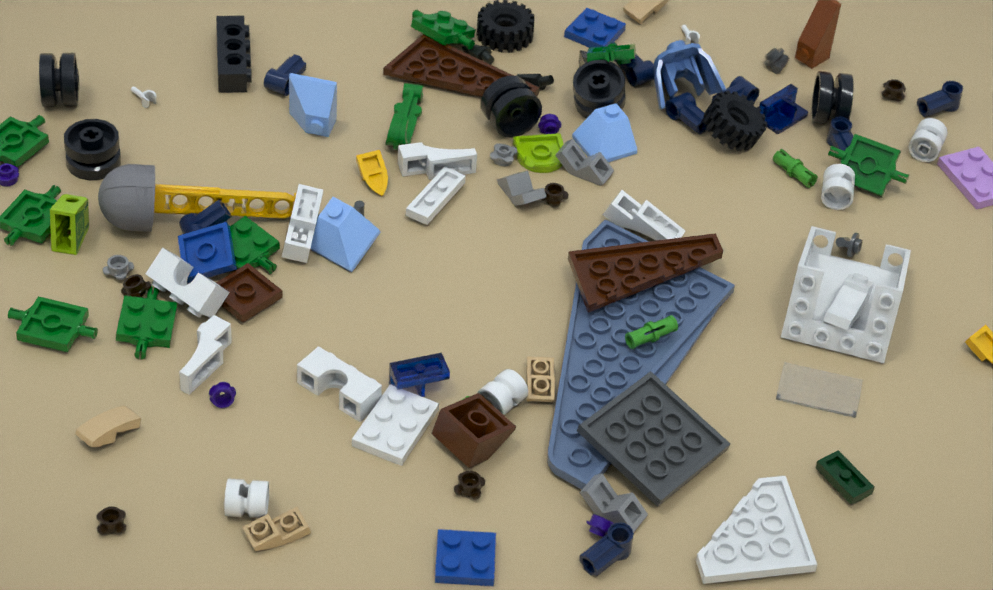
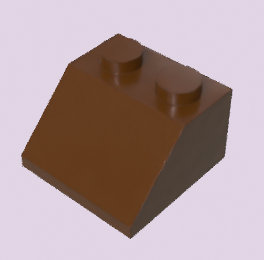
M477 393L440 409L431 434L463 464L471 468L488 460L515 431L517 426L480 393Z

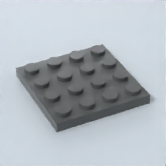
M651 371L582 422L577 429V432L657 507L726 452L731 445Z

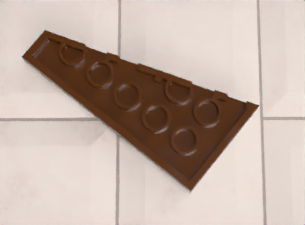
M424 34L383 68V75L480 97L483 96L485 90L493 82L502 77L512 75L450 45H442ZM525 81L531 91L538 96L539 87Z
M716 233L569 251L568 261L589 313L721 259L723 249Z

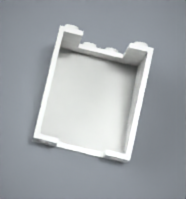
M811 226L798 264L781 338L884 363L903 293L911 250L886 244L881 265L877 267L832 256L831 251L836 232ZM818 235H823L828 239V245L819 248L814 244V238ZM897 253L902 256L903 262L898 266H893L888 262L889 255ZM858 273L868 277V281L874 282L869 300L862 308L860 317L848 331L823 322L826 311L834 302L844 280L849 274Z

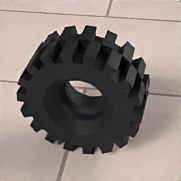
M496 0L493 4L487 3L486 7L482 6L480 12H478L477 36L479 42L482 41L483 46L489 45L491 50L494 51L496 48L498 52L502 53L503 50H508V53H512L513 49H516L517 52L521 51L522 46L526 48L532 42L535 22L534 13L531 14L532 10L530 8L525 9L526 5L524 4L517 5V1L508 3V0H503L502 3H499Z
M725 91L724 93L720 92L706 109L703 115L705 117L703 120L704 124L708 125L706 127L708 132H713L712 137L714 139L718 138L721 140L720 144L724 145L726 143L728 148L732 150L736 147L737 151H742L743 149L747 151L755 145L766 131L767 121H764L766 117L764 114H760L761 109L759 106H754V101L750 100L749 102L746 100L747 96L743 94L738 96V92L735 91L732 94L730 91Z

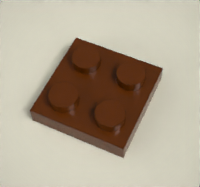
M249 263L216 282L230 292L221 306L242 323L283 298V291Z

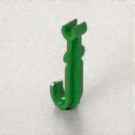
M404 83L402 92L403 102L394 105L395 114L390 124L385 145L393 146V149L398 151V145L411 144L417 124V117L422 114V108L417 104L422 102L423 85Z

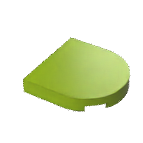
M560 133L513 137V146L517 149L516 156L518 162L525 169L536 173H549L562 167L561 162L555 156L564 145Z

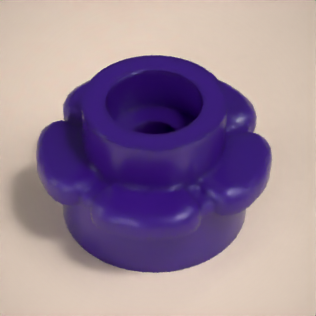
M554 114L543 115L538 123L539 131L544 134H556L562 126L561 121Z
M8 163L0 165V185H14L18 181L19 169Z
M219 382L209 390L210 401L218 408L229 407L234 402L236 390L228 382Z
M593 514L590 521L586 522L591 526L589 531L601 537H604L608 532V528L614 524V522L596 514Z

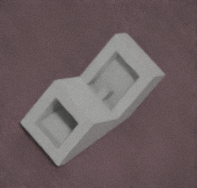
M573 139L566 141L555 155L569 174L600 186L606 182L614 171L601 152L586 157Z
M528 171L518 172L497 179L498 185L515 206L531 203L546 197L544 188L533 189Z
M602 473L594 475L580 491V494L594 514L614 523H626L633 529V532L648 515L633 492L617 495Z

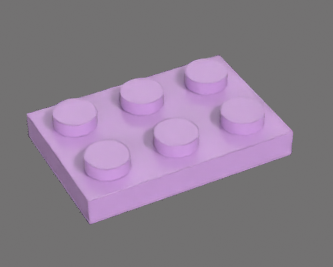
M980 147L939 157L937 165L976 210L993 205V161Z

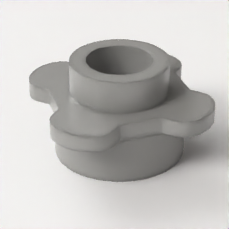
M498 143L494 145V152L490 153V158L499 166H508L513 162V156L517 154V149L507 144Z
M114 255L108 259V266L103 268V273L105 275H112L117 280H124L126 274L134 269V264L128 262L127 257L123 255Z

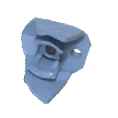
M683 40L672 42L667 46L666 51L659 54L654 61L653 74L659 110L665 109L663 82L670 99L674 98V95L678 92L675 80L681 77L693 84L697 96H700L704 90L709 95L726 91L725 85L711 57L702 50L699 44L691 43L686 45Z

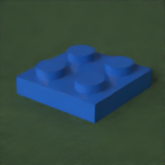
M586 8L565 29L564 37L589 48L608 46L625 31L626 23L601 14L596 10Z
M227 222L178 236L181 259L194 267L188 276L187 284L191 283L198 273L209 278L237 270L230 226Z
M438 529L435 583L494 586L496 533Z

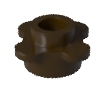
M891 79L883 84V97L890 100H904L905 95L903 92L906 91V87L903 82Z
M549 183L545 186L544 190L546 197L541 200H546L548 204L557 207L560 206L561 201L568 199L569 194L567 191H564V187L561 184Z
M131 275L124 280V287L121 289V293L132 297H142L146 290L151 288L152 284L150 281L145 282L142 275Z
M465 471L459 474L458 485L454 486L455 494L471 497L472 499L480 498V490L485 485V479L475 471Z
M113 506L101 510L97 514V520L99 521L97 532L101 535L125 532V511Z

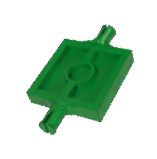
M419 10L413 11L411 27L442 45L457 43L468 49L474 47L475 41L471 40V38H474L476 29L469 26L466 21L452 17L447 11H438V13L424 14Z
M610 43L608 46L592 47L588 49L587 62L593 60L612 62L616 60L617 64L631 63V59H635L636 46L635 44L617 45L616 43Z
M37 115L32 121L24 122L10 116L0 124V161L18 168L49 143L48 135L37 129L45 123V119Z
M854 134L851 144L845 151L831 146V151L828 152V156L840 159L841 164L851 167L855 173V187L883 197L885 189L892 179L906 184L909 178V174L896 170V163L901 153L900 150Z
M53 185L45 194L34 193L24 189L0 215V229L10 232L4 238V242L7 245L13 246L20 237H25L42 244L51 234L50 209L57 202L55 198L61 193V189Z
M244 216L230 226L236 268L239 269L249 263L254 268L261 266L268 273L272 274V271L276 270L277 265L271 262L269 257L280 249L279 241L247 216Z
M153 287L147 290L146 298L124 295L116 332V341L136 345L134 356L139 359L140 352L141 359L146 358L147 347L159 346L170 348L177 312V302L157 300L159 289L154 287L153 294Z
M38 296L34 304L27 310L23 311L11 307L8 311L9 319L22 321L16 332L18 341L68 352L75 339L80 335L95 339L98 334V328L84 325L89 317L88 308Z

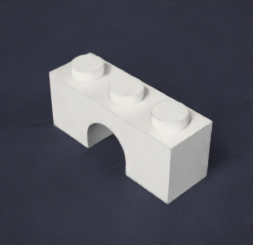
M162 248L146 272V275L154 280L152 285L164 293L166 290L170 291L169 297L181 305L184 302L189 305L187 310L195 316L201 318L202 315L211 318L217 313L230 292L200 273L187 285L188 276L194 267L176 254Z
M319 346L297 364V383L317 396L329 388L340 389L339 410L359 422L370 414L381 398V384Z

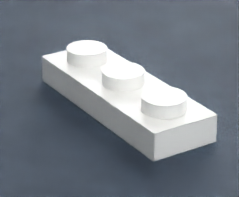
M444 167L406 208V216L428 225L465 184L466 176Z

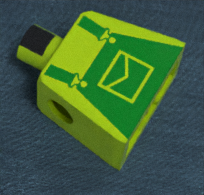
M63 194L51 207V251L77 255L89 229V201L86 197Z

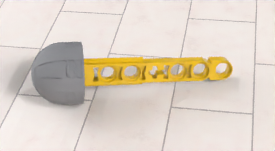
M126 164L113 169L105 176L99 188L98 202L104 217L114 226L129 231L152 232L154 213L199 214L209 207L199 204V199L204 196L212 198L213 202L211 205L220 199L231 213V216L288 218L292 215L297 193H294V196L286 192L155 184V165ZM165 195H168L169 204H166ZM177 195H184L187 201L182 205H177L173 202V198ZM230 199L235 200L233 206H228ZM242 199H245V208L242 207ZM254 199H260L264 204L261 208L254 209L250 207V202ZM284 200L289 203V206L285 210H278L275 208V204L278 201Z

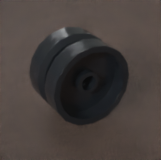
M40 53L39 83L43 107L56 106L59 91L62 103L65 106H78L80 82L75 53H62L59 68L53 53Z
M593 60L577 69L573 76L574 104L577 111L584 118H588L595 109L616 103L621 109L624 108L626 99L625 76L615 63L606 60Z
M818 71L812 96L813 123L825 124L829 120L830 115L831 120L835 117L850 119L854 91L852 74L839 73L834 82L831 72Z
M509 75L496 80L485 90L481 98L480 108L483 114L503 137L513 138L523 135L532 129L542 114V104L539 98L519 76Z
M84 119L75 122L65 131L66 165L72 175L88 181L101 180L110 171L121 166L119 131L113 124L101 119Z

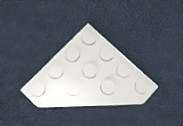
M786 476L758 478L753 484L752 490L741 499L733 509L730 517L723 521L712 535L709 543L698 552L696 563L703 584L816 572L817 562Z

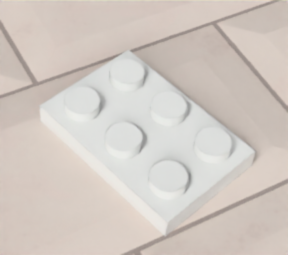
M389 385L353 436L352 447L402 466L439 411V403Z

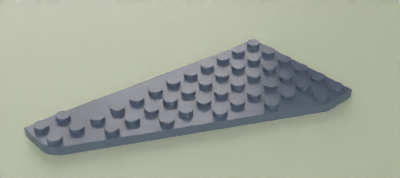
M605 219L583 241L582 250L649 241ZM699 267L588 313L576 282L547 455L548 466L555 475L580 489H583L594 475L601 473L604 475L611 463L577 432L579 425L650 371L666 385L716 312L734 292V284ZM670 315L674 316L677 320L678 330L660 337L657 342L652 343L650 341L634 349H630L626 344L625 334L642 328L649 321L656 322ZM655 329V330H653V331H651V332H649V333H646V334H644V335H648V334L653 333V332H655V331H657V330H659V329Z

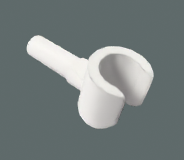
M685 24L682 25L681 29L686 36L685 44H690L691 41L698 44L700 34L696 31H689Z
M135 86L131 88V92L142 99V106L144 108L149 107V101L156 104L157 94L154 91L146 90L142 92Z

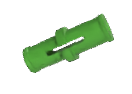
M783 149L774 154L773 162L785 169L788 176L796 178L807 188L816 183L818 176L808 170L801 160L793 158Z
M670 315L656 322L649 321L642 328L626 333V344L630 349H634L650 341L652 343L657 342L660 337L678 330L677 320L674 316ZM655 329H659V330H657V331H655V332H653V333H650V334H648V335H644V334L649 333V332H651V331H653V330H655Z

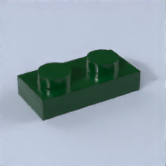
M839 450L817 461L815 468L851 505L873 494L875 487Z

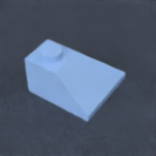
M290 73L289 113L305 133L329 137L337 120V82Z
M616 103L595 109L572 134V138L587 157L601 152L605 159L611 162L637 154L638 151L629 119Z
M332 197L318 216L310 249L352 273L381 231L355 208Z

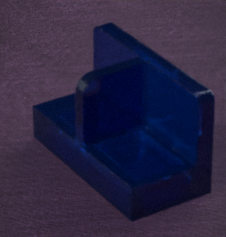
M792 84L761 101L759 105L761 109L760 114H764L766 117L764 120L767 121L766 127L776 134H780L808 115L807 110L795 103L798 88Z
M442 352L389 363V385L396 386L397 390L415 386L421 397L425 396V384L450 379V370Z

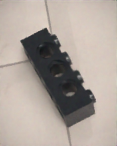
M216 16L219 93L247 92V83H252L251 54H246L250 53L249 25H245L244 16Z

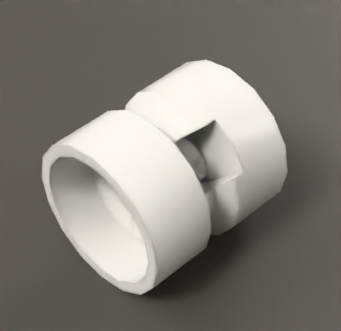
M934 118L922 120L918 124L908 148L912 157L921 162L934 161L948 134L946 126Z
M833 164L824 171L821 199L826 207L833 210H843L853 203L855 173L851 167L844 164Z
M505 369L494 378V381L488 382L477 393H480L505 415L528 396V388L524 379L517 372Z
M244 479L227 480L224 503L225 516L242 517L244 513H247L250 518H261L268 513L269 481L253 480L250 484H247Z

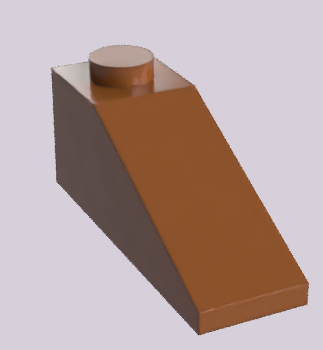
M836 0L817 1L798 40L795 58L811 69L830 58L841 3Z

